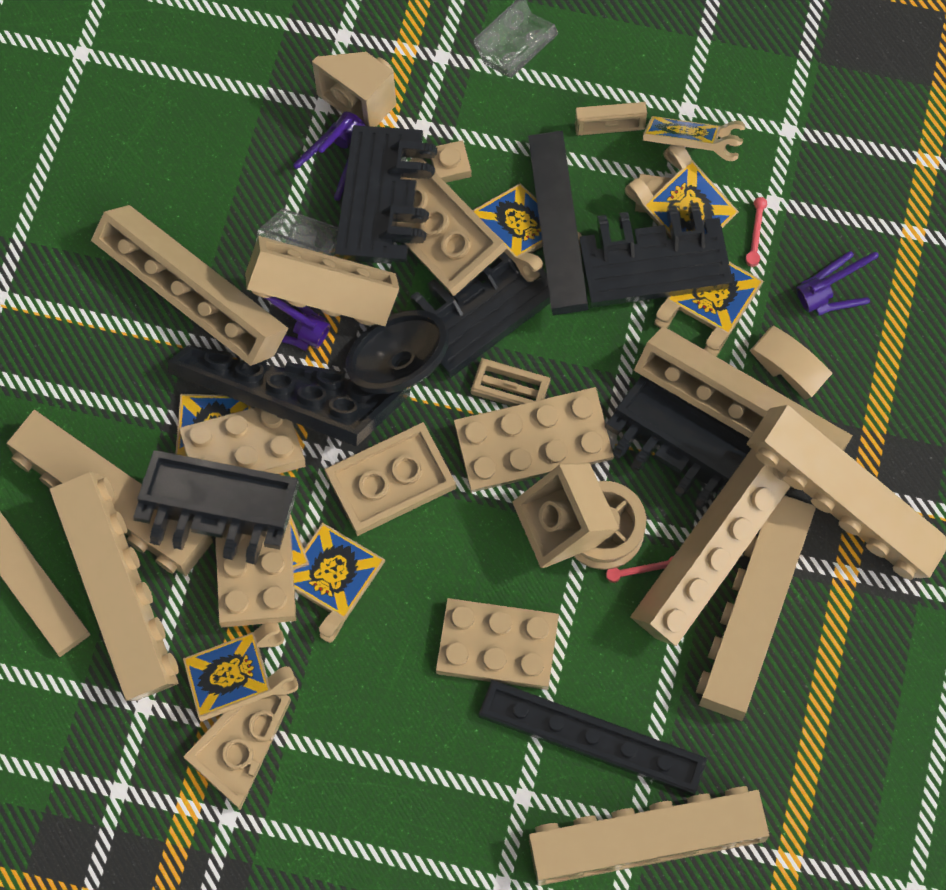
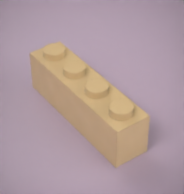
M261 236L257 238L245 273L247 290H251L252 293L259 297L270 298L273 296L281 298L296 307H305L307 305L318 308L330 316L344 315L354 318L357 322L368 326L374 324L386 326L399 291L396 273Z

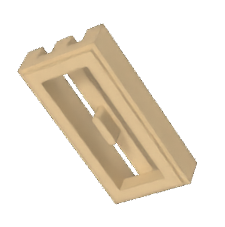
M646 102L576 108V135L644 130L647 117Z
M481 358L471 388V394L509 406H517L534 401L482 386L481 383L531 397L538 401L545 399L551 378ZM485 371H490L510 378L540 386L539 390H535L529 387L518 385L517 383L511 381L501 380L484 374Z

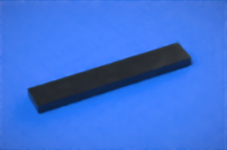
M563 130L529 135L552 315L587 311L589 309Z
M491 680L479 712V718L692 796L696 794L708 759L495 680Z

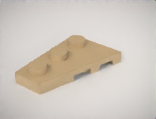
M287 694L270 695L224 713L183 756L194 769L239 810H241L291 702V698Z

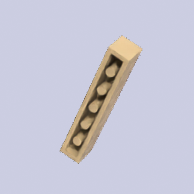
M127 205L103 213L91 239L93 243L250 366L274 357L288 327L132 206Z
M664 326L647 342L634 369L635 372L748 438H751L769 408L789 405L843 451L853 436Z
M789 405L769 408L747 443L756 452V458L763 464L775 467L780 471L788 485L797 490H803L808 494L816 508L823 512L831 513L839 520V526L852 535H857L867 543L866 548L871 553L885 558L894 565L893 570L898 575L909 580L913 578H930L946 552V536Z
M36 410L32 411L6 443L13 454L11 460L26 472H29L32 468L42 476L39 479L48 488L55 487L88 472L101 474L103 478L106 477L114 490L115 497L111 500L115 511L122 515L127 526V533L125 534L128 538L126 541L141 553L149 550L156 555L157 559L155 561L171 574L177 570L184 576H187L213 543L211 536L193 533L190 528L183 550L174 549L172 539L178 521L169 520L160 546L150 543L151 530L158 510H154L150 524L137 522L133 519L142 484Z
M751 449L630 618L655 639L677 646L791 487L784 481V475L775 467H769L756 458V452Z
M88 472L50 488L125 700L138 701L179 684L176 674L179 673L177 662L171 653H167L164 645L165 629L160 619L154 617L150 606L153 602L152 594L148 585L145 582H141L137 568L140 567L139 558L135 550L129 547L124 534L127 533V526L122 515L115 511L111 500L115 495L110 481L106 477L103 478L101 474Z
M784 495L761 527L758 536H755L746 548L744 556L750 557L747 569H738L732 586L733 590L739 591L734 604L727 602L720 621L721 624L727 625L723 638L715 636L708 658L715 660L710 673L702 672L696 693L702 694L699 706L740 721L743 720L816 509L814 505Z
M742 786L726 790V796L713 799L710 798V794H699L687 798V804L673 806L672 801H663L650 805V811L635 813L633 808H627L612 812V818L597 821L596 816H585L573 820V826L559 828L558 823L535 827L536 833L529 834V845L537 885L542 886L764 843L769 837V831L759 790L748 792V787Z

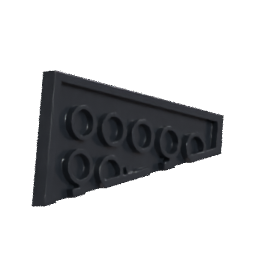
M191 345L186 346L168 361V373L186 382L205 387L217 394L228 396L250 407L264 410L276 415L278 418L287 419L305 426L309 430L320 432L338 439L342 443L351 444L356 447L410 396L411 388L391 394L367 393L358 389L350 379L345 378L342 371L287 362L284 368L267 365V360L250 366L243 360L233 359L231 352Z

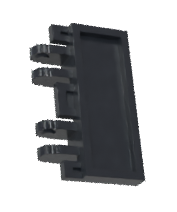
M353 125L335 250L336 257L348 261L391 264L392 261L407 262L408 245H396L394 242L424 243L427 233L423 229L397 226V222L426 223L429 219V212L426 209L414 207L417 181L403 179H429L434 175L435 168L431 164L405 161V158L431 159L437 155L438 148L434 144L422 142L423 130Z
M698 202L689 203L688 216L692 231L682 232L679 211L676 205L667 206L671 239L667 240L665 225L635 229L636 244H634L628 212L619 213L618 226L621 231L622 240L611 242L609 222L606 215L597 216L601 249H597L594 235L579 237L590 307L732 288L733 280L720 217L704 220L705 234Z
M503 252L494 260L498 264L493 269L487 266L478 274L485 281L483 284L475 277L455 296L450 292L448 293L437 280L433 279L427 284L430 293L442 304L436 311L418 292L410 297L412 304L417 310L436 314L442 319L448 330V349L438 366L449 378H452L551 303L547 273L542 268L538 270L540 277L528 282L521 275L516 263Z
M641 376L605 425L606 429L616 435H619L626 425L629 426V429L622 436L613 451L615 457L620 459L625 455L634 440L644 445L633 459L632 467L638 471L647 462L658 445L661 447L655 453L654 459L675 472L681 474L688 463L692 465L680 481L675 494L682 498L687 494L696 478L707 485L699 492L694 504L700 510L703 509L721 483L723 486L717 493V496L752 449L747 445L750 438L644 376Z
M154 450L137 498L138 504L133 519L137 522L150 524L154 510H158L151 530L150 543L159 546L164 539L169 520L178 521L172 542L173 548L183 550L190 528L193 533L223 538L226 525L230 524L223 550V558L233 560L237 553L241 534L250 535L251 539L246 550V562L256 565L263 541L264 547L280 550L299 488V480L295 477Z

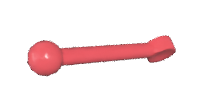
M758 197L754 200L756 214L751 250L745 259L746 264L750 267L757 266L760 261V255L757 251L763 210L768 205L764 197Z
M674 556L670 557L668 561L622 570L618 568L608 569L606 578L609 582L616 583L621 577L665 569Z

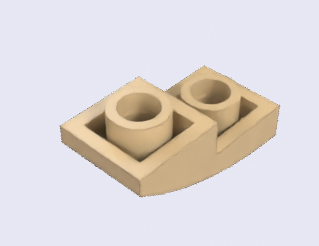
M775 326L770 327L750 349V352L773 377L781 374L804 400L813 397L832 375V372L813 353Z

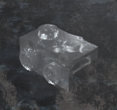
M516 0L474 39V43L484 65L512 78L558 35V32L553 23L532 14L526 0Z

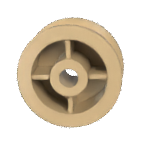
M598 481L619 526V530L595 548L575 555L574 558L588 567L607 570L628 563L638 553L646 529V513L641 500L632 490L616 482Z

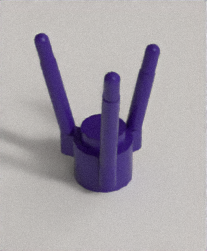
M343 112L328 131L293 164V167L295 169L300 168L317 151L323 153L333 142L341 148H348L351 144L353 125L365 126L364 122L351 112ZM348 160L334 196L336 201L341 199L344 192Z
M849 251L813 277L801 282V285L796 287V292L805 311L809 313L815 310L817 315L821 316L829 311L869 304L870 299L868 297L829 303V299L833 298V291L830 285L879 257L878 252H873L827 277L853 257V252Z
M277 297L265 298L297 320L293 332L298 334V337L285 335L282 343L294 345L305 352L310 346L318 349L322 345L331 327V324L327 323L324 317L315 313L307 305L305 307H297L303 312L301 314Z

